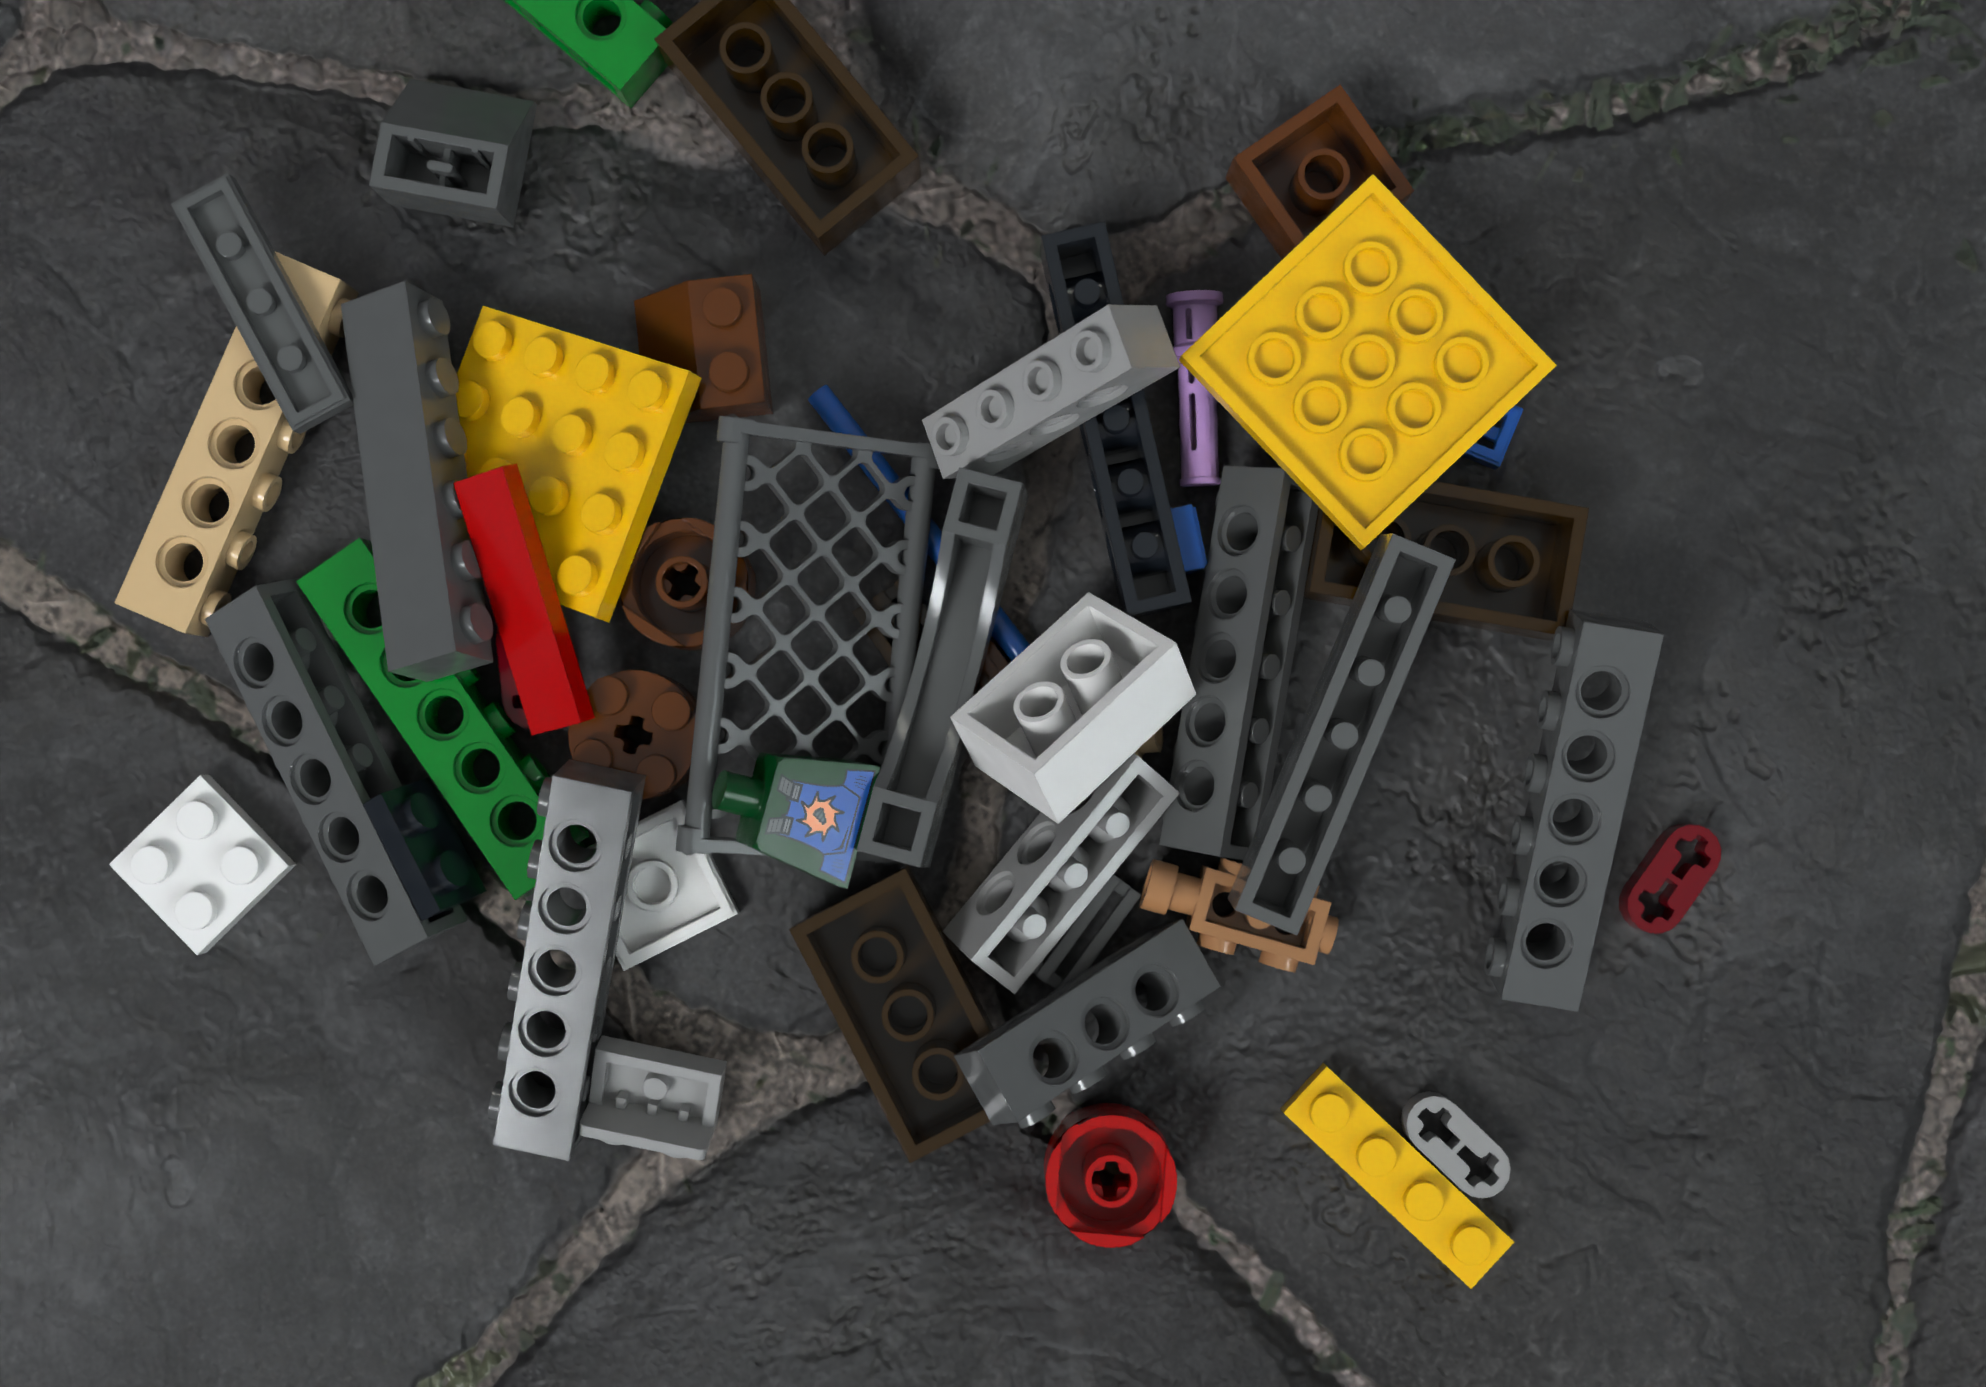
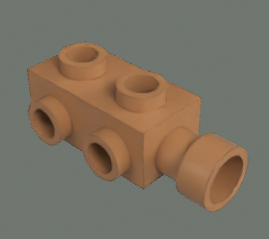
M1220 858L1218 869L1202 865L1199 877L1197 878L1179 873L1178 865L1157 859L1152 860L1144 883L1140 908L1165 915L1167 910L1188 915L1185 924L1189 930L1199 933L1197 945L1229 955H1234L1237 944L1261 950L1258 962L1296 973L1299 961L1315 965L1318 952L1327 955L1330 953L1336 938L1339 920L1338 917L1328 915L1332 903L1317 897L1320 885L1316 890L1298 935L1289 932L1280 933L1276 930L1275 926L1234 909L1225 916L1217 915L1214 912L1212 903L1215 896L1222 892L1230 893L1242 863Z

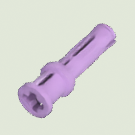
M1190 290L1166 295V305L1173 309V349L1180 368H1178L1181 455L1180 486L1183 487L1215 486L1221 483V478H1219L1217 400L1179 361L1181 355L1218 321L1217 307L1223 304V293L1220 291Z

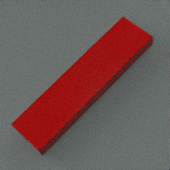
M517 463L501 466L454 482V488L531 736L595 718Z

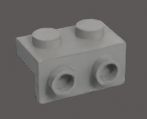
M602 1035L595 1049L589 1103L580 1120L579 1134L611 1145H627L661 1152L673 1158L704 1160L718 1124L727 1061Z

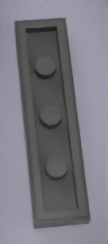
M227 173L171 203L292 430L301 434L353 406L352 393L237 180Z

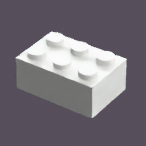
M1088 592L950 718L974 765L1059 824L1196 695L1176 642Z

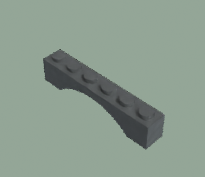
M959 467L942 530L932 593L915 664L891 742L872 790L857 851L919 868L930 867L963 745L950 717L977 692L1029 498L1027 490L1021 482Z

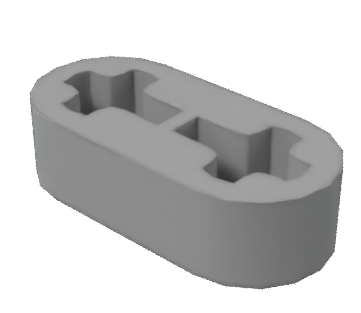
M1431 1091L1417 1093L1407 1101L1401 1115L1403 1132L1452 1182L1471 1197L1482 1199L1495 1196L1504 1189L1509 1181L1511 1171L1507 1155L1456 1104L1440 1093ZM1427 1108L1429 1111L1437 1113L1442 1108L1445 1109V1113L1440 1120L1454 1134L1446 1144L1431 1131L1426 1132L1422 1137L1418 1134L1424 1126L1418 1118L1421 1111ZM1464 1146L1480 1158L1485 1157L1489 1152L1491 1153V1157L1486 1163L1492 1171L1488 1178L1483 1180L1479 1176L1474 1175L1468 1181L1465 1179L1470 1172V1168L1457 1155Z

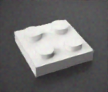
M200 775L109 865L196 955L207 953L297 864L210 775Z

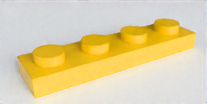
M1324 1063L1280 1108L1294 1124L1470 1289L1477 1284L1514 1244L1510 1237Z

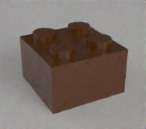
M1341 84L1236 155L1225 177L1282 260L1372 174L1377 177L1402 205L1406 203L1415 191Z

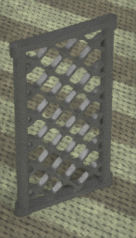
M736 414L719 416L716 441L723 442L685 824L678 825L676 851L682 852L685 855H693L695 853L765 855L737 842L736 838L710 836L711 820L719 819L728 813L713 809L712 793L716 780L718 754L727 753L736 746L742 745L756 762L759 753L751 745L750 736L754 730L773 715L779 718L792 735L791 745L781 754L795 755L798 751L804 750L808 756L819 757L812 747V741L825 727L837 720L853 740L852 749L842 759L854 761L860 755H865L871 762L880 765L881 769L900 715L917 656L936 470H940L930 441L926 443H910L755 422L752 419L739 418ZM750 436L791 442L789 452L771 467H766L757 457L748 455ZM811 445L851 449L852 457L834 474L829 475L813 456ZM873 452L912 457L910 476H902L890 483L873 462ZM797 455H800L817 475L819 483L814 491L798 504H795L778 484L776 475L781 468ZM861 463L878 483L879 493L861 510L856 511L840 492L838 484L843 476ZM747 467H749L751 475L746 481ZM766 484L783 504L784 514L765 532L760 533L752 524L742 521L744 492L753 491ZM908 487V497L906 499L905 490ZM824 492H829L845 512L846 520L827 539L822 540L806 521L804 512ZM888 499L896 508L906 511L903 540L892 541L883 547L868 529L866 517ZM793 520L810 539L812 549L794 567L787 569L771 549L770 539L787 523ZM856 528L872 548L873 555L864 566L850 576L833 556L832 546L849 530ZM740 532L744 535V542L741 546H739ZM759 549L777 570L778 578L757 598H752L744 589L735 587L738 557L748 556ZM900 551H902L901 563L898 560V554L900 553ZM821 556L838 576L839 586L822 602L814 604L799 585L798 575L815 559ZM882 563L890 572L899 575L897 603L887 604L876 611L860 591L859 583L864 576ZM787 585L805 606V615L787 632L781 634L764 614L763 606L769 598ZM850 592L865 611L866 620L849 637L842 640L826 620L825 612L842 595ZM734 598H736L738 603L735 611H733ZM754 615L770 634L771 644L753 661L745 663L738 655L728 652L731 623L741 622L748 616ZM895 615V623L893 627L891 620L892 617ZM816 621L831 639L833 648L813 668L808 669L792 650L791 641L807 625ZM876 627L883 635L893 638L890 666L881 667L874 673L868 674L853 655L852 649L860 638ZM781 650L797 668L799 678L781 696L773 698L760 683L756 673L757 669L764 662ZM843 656L858 674L860 682L857 688L841 702L835 704L819 684V675L837 658ZM727 662H728V663L730 664V666H731V672H730V674L726 677ZM889 678V680H888V690H886V689H885V682H886V680ZM748 680L763 698L765 707L745 727L738 728L731 720L722 717L725 688H733L742 681ZM806 686H810L825 704L826 713L809 730L800 733L785 714L784 708L786 703ZM871 691L876 698L886 701L884 729L875 730L862 738L847 720L846 711L865 692ZM722 728L725 735L723 740L719 742L720 730ZM882 742V748H881V754H880L879 751H878V746H879V744ZM858 851L856 856L858 861L883 863L885 866L901 864V862Z

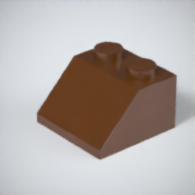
M752 274L688 280L634 301L639 355L689 370L702 378L685 423L718 420L719 416H726L728 414H736L739 418L773 414L761 292Z

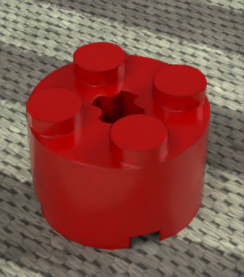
M1098 1103L1086 1106L1066 1115L1054 1131L1047 1145L1044 1159V1174L1048 1201L1059 1220L1080 1240L1091 1245L1106 1248L1132 1245L1143 1239L1144 1235L1153 1230L1160 1222L1162 1223L1170 1213L1177 1191L1175 1163L1161 1131L1152 1120L1138 1110L1116 1103ZM1106 1162H1117L1119 1171L1125 1173V1175H1115L1112 1185H1102L1099 1174L1094 1171L1103 1170Z

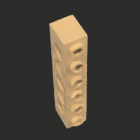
M275 251L332 356L339 338L345 337L341 304L356 299L359 292L339 278ZM237 326L115 600L117 605L182 633L209 637L211 632L205 618L231 602V595L228 591L237 570L244 569L255 552L257 538L253 534L263 511L268 512L280 495L282 478L279 475L289 453L293 454L298 450L307 432L299 434L292 430L276 399L268 404H262L260 388L265 378ZM252 433L255 440L254 451L249 459L238 463L234 454L235 445L243 435ZM225 491L229 498L228 511L223 518L214 522L209 513L210 502L217 493ZM198 549L203 557V567L196 578L189 580L184 572V561L190 552Z

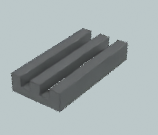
M1113 874L1070 926L1044 963L1041 962L1033 973L1043 982L1048 983L1054 989H1058L1088 970L1139 900L1141 894ZM1114 890L1122 898L1062 978L1055 970Z

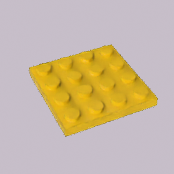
M1374 174L1190 346L1179 359L1192 375L1360 550L1364 549L1557 366Z
M482 306L457 372L459 389L456 393L459 420L467 438V450L464 454L467 477L469 478L501 466L517 463L560 605L609 623L702 378L683 368Z

